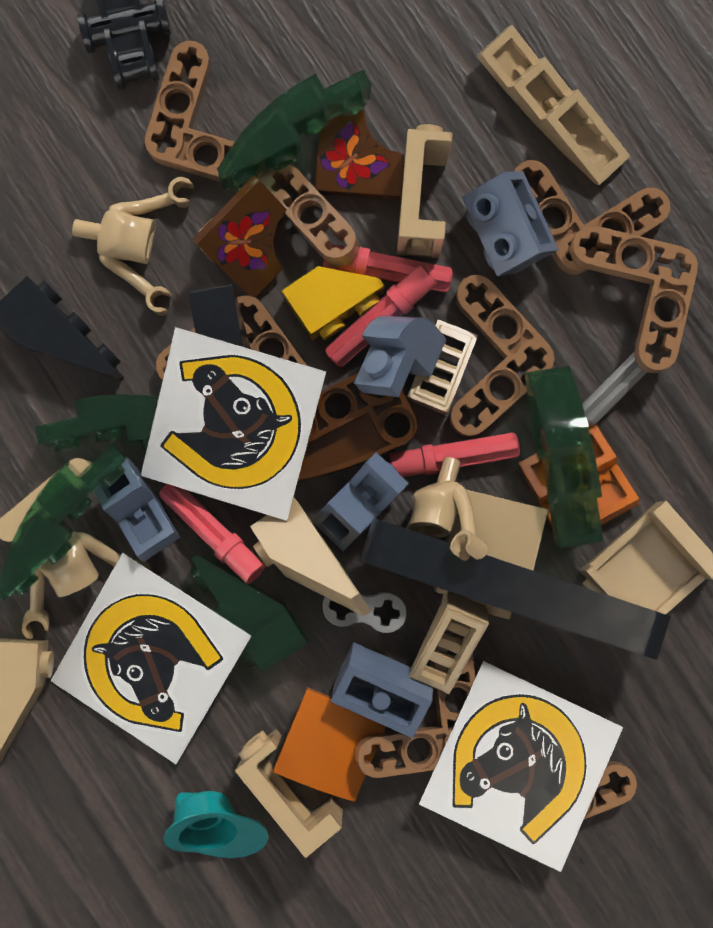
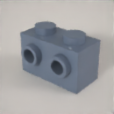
M523 171L502 172L462 197L467 208V220L471 227L477 231L484 246L485 260L497 276L518 273L559 250Z
M353 642L335 678L331 702L413 738L432 703L433 687L409 678L411 667Z

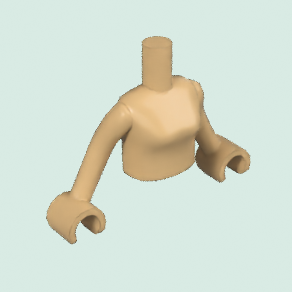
M185 177L173 179L169 184L168 193L144 200L120 202L111 205L109 210L105 212L101 224L75 219L72 227L73 236L97 240V252L100 262L146 297L147 306L159 316H164L169 311L162 307H154L155 298L159 295L171 297L172 294L164 287H153L135 270L119 260L148 264L155 238L156 220L134 215L145 214L172 204H176L180 208L189 207L191 202L188 199L176 197V193L180 188H194L192 182Z
M445 457L437 482L419 489L412 495L413 512L406 529L433 538L446 537L451 532L458 512L462 531L453 538L450 545L451 551L463 561L468 560L470 556L475 559H482L488 553V546L476 535L474 513L468 492L461 484L455 482L461 463L455 458Z
M48 512L41 513L32 520L44 542L34 550L28 560L30 609L24 614L22 633L27 639L33 638V629L29 624L30 622H41L45 631H48L49 614L44 610V575L49 580L56 595L64 597L87 587L98 578L99 573L90 560L87 550L115 567L121 556L89 534L75 531L60 534ZM140 559L135 560L145 568L152 571L151 566L147 561L143 562Z

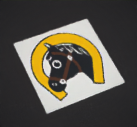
M175 327L141 476L287 521L326 371Z
M122 553L53 675L51 682L177 764L247 645L251 635Z
M483 661L419 805L561 872L623 727Z

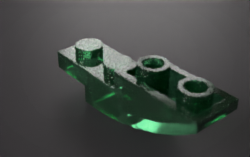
M364 69L325 89L317 74H314L296 84L270 103L239 135L218 169L219 180L224 191L233 186L235 190H240L253 176L258 178L259 173L272 167L276 171L288 167L297 160L296 155L301 153L300 134L304 133L305 136L313 135L324 129L328 125V120L342 113L345 117L361 111L367 105L366 101L370 100L372 87Z
M565 366L525 372L537 459H542L555 547L564 548L603 541L597 502V498L602 497L599 474L588 423L570 367Z
M118 394L76 399L74 401L78 417L35 426L38 444L47 447L52 446L53 452H62L80 447L78 440L95 437L96 443L122 438L121 431L126 430L130 443L135 445L141 444L142 449L147 450L159 397Z
M114 442L81 473L67 460L36 496L18 527L1 571L0 598L3 601L13 592L18 597L22 596L38 580L39 577L34 572L46 561L54 565L71 549L72 545L68 540L72 537L73 529L63 519L68 516L70 519L75 520L93 502L88 497L92 491L100 484L106 489L109 488L126 471L121 465L126 460V454Z

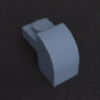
M379 316L366 327L362 335L369 343L370 348L354 384L362 393L399 397L408 374L432 376L446 338L430 320L425 318Z
M123 452L85 476L103 510L118 522L136 556L143 562L181 538L167 516L166 508L145 477L141 476L139 469Z
M376 452L325 505L312 522L344 551L370 525L373 518H376L409 483L399 475L393 465L387 463Z

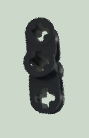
M96 0L100 14L89 17L85 13L77 15L87 53H94L96 47L107 45L111 70L119 90L124 89L126 83L147 78H152L153 81L160 80V73L150 35L163 32L165 36L172 34L164 0H154L142 4V0Z

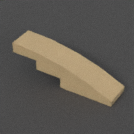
M513 25L501 32L476 56L531 121L596 185H600L630 157L629 153L578 89L571 90L545 57L539 59Z

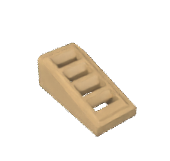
M438 319L435 326L445 336L465 343L463 351L444 344L441 351L444 354L459 359L457 366L439 359L435 368L453 375L450 382L434 375L431 377L416 375L406 399L446 416L478 335ZM424 381L447 390L445 396L441 397L421 389L422 382Z
M447 592L410 669L409 678L450 694L489 625L488 609L458 594ZM447 629L449 631H452L456 634L463 636L464 638L463 640H460L444 632ZM438 645L456 653L455 657L435 649ZM431 660L449 668V670L445 673L426 664Z

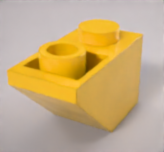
M318 266L283 289L282 294L312 341L320 335L323 340H326L345 327L344 319L356 311L362 316L380 300L379 296L384 294V284L380 278Z

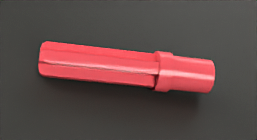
M331 243V245H332L333 248H334V247H337V248H339L340 250H342V249H344V248L346 247V246H342V245H337V244H332V243ZM360 247L357 257L348 265L338 267L330 265L325 260L323 262V267L376 277L380 278V280L400 283L421 264L437 282V285L432 290L444 293L448 292L453 275L450 267L371 252V249Z
M420 264L400 283L394 284L386 291L387 294L378 303L372 306L332 341L325 349L327 356L337 366H344L369 344L362 335L366 327L375 318L384 315H406L414 308V304L437 285V282Z
M511 432L432 446V444L422 445L421 448L389 453L391 465L396 468L400 476L408 477L426 474L427 476L437 474V471L441 470L445 457L459 460L461 463L460 468L517 458L520 456V444L516 433Z
M166 484L160 490V498L215 551L214 556L221 563H226L246 584L252 583L265 569V564L244 545V541L236 533L232 534L188 490Z

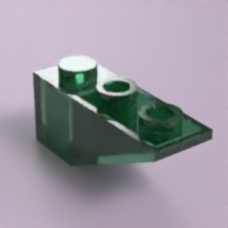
M196 555L191 558L196 568L191 570L196 583L204 593L211 590L219 603L218 606L214 607L215 613L251 635L241 653L250 668L257 664L260 671L264 672L308 643V638L284 602L251 583L246 584L239 576L203 555Z

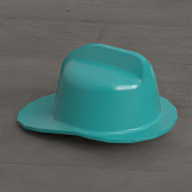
M216 791L179 793L175 798L173 824L166 830L163 837L165 845L174 851L196 852L222 858H238L254 854L266 846L269 839L267 828L262 823L249 817L237 815L228 797Z

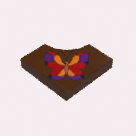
M321 105L315 180L316 190L320 194L400 200L404 154L386 149L373 138L366 125L365 110L363 108Z
M253 176L192 240L249 296L255 298L283 270L275 256L273 239L277 223L287 209L258 178Z

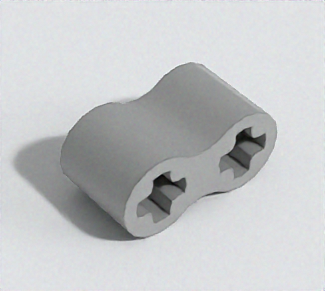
M389 591L379 592L375 595L360 594L371 610L366 616L349 610L346 616L341 618L337 616V609L330 607V601L333 600L325 597L322 604L326 619L331 624L339 627L349 626L354 623H365L372 626L376 631L392 633L398 630L406 619V607L402 599ZM384 600H391L393 609L399 611L397 617H390L388 624L381 623L380 615L373 613L375 607H382Z

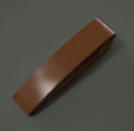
M358 373L321 391L297 482L313 480L348 470L366 463L376 452L380 456H384L408 444L416 433L417 421L403 391H401L399 397L384 395L382 398H377L375 394L369 396L367 393H362L354 384ZM334 397L347 399L351 406L348 415L341 419L330 417L326 413V404L330 399ZM398 415L405 418L409 425V432L401 438L389 436L384 428V423L389 417Z

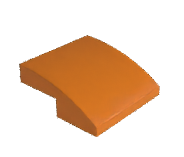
M596 424L593 426L588 425L518 463L539 506L548 509L546 518L562 545L639 505V497L617 465V456Z
M307 687L272 772L319 791L355 802L366 774L356 765L354 750L362 738L384 733L386 726L331 702L332 697ZM377 744L372 745L371 753L364 755V760L372 762L377 750Z

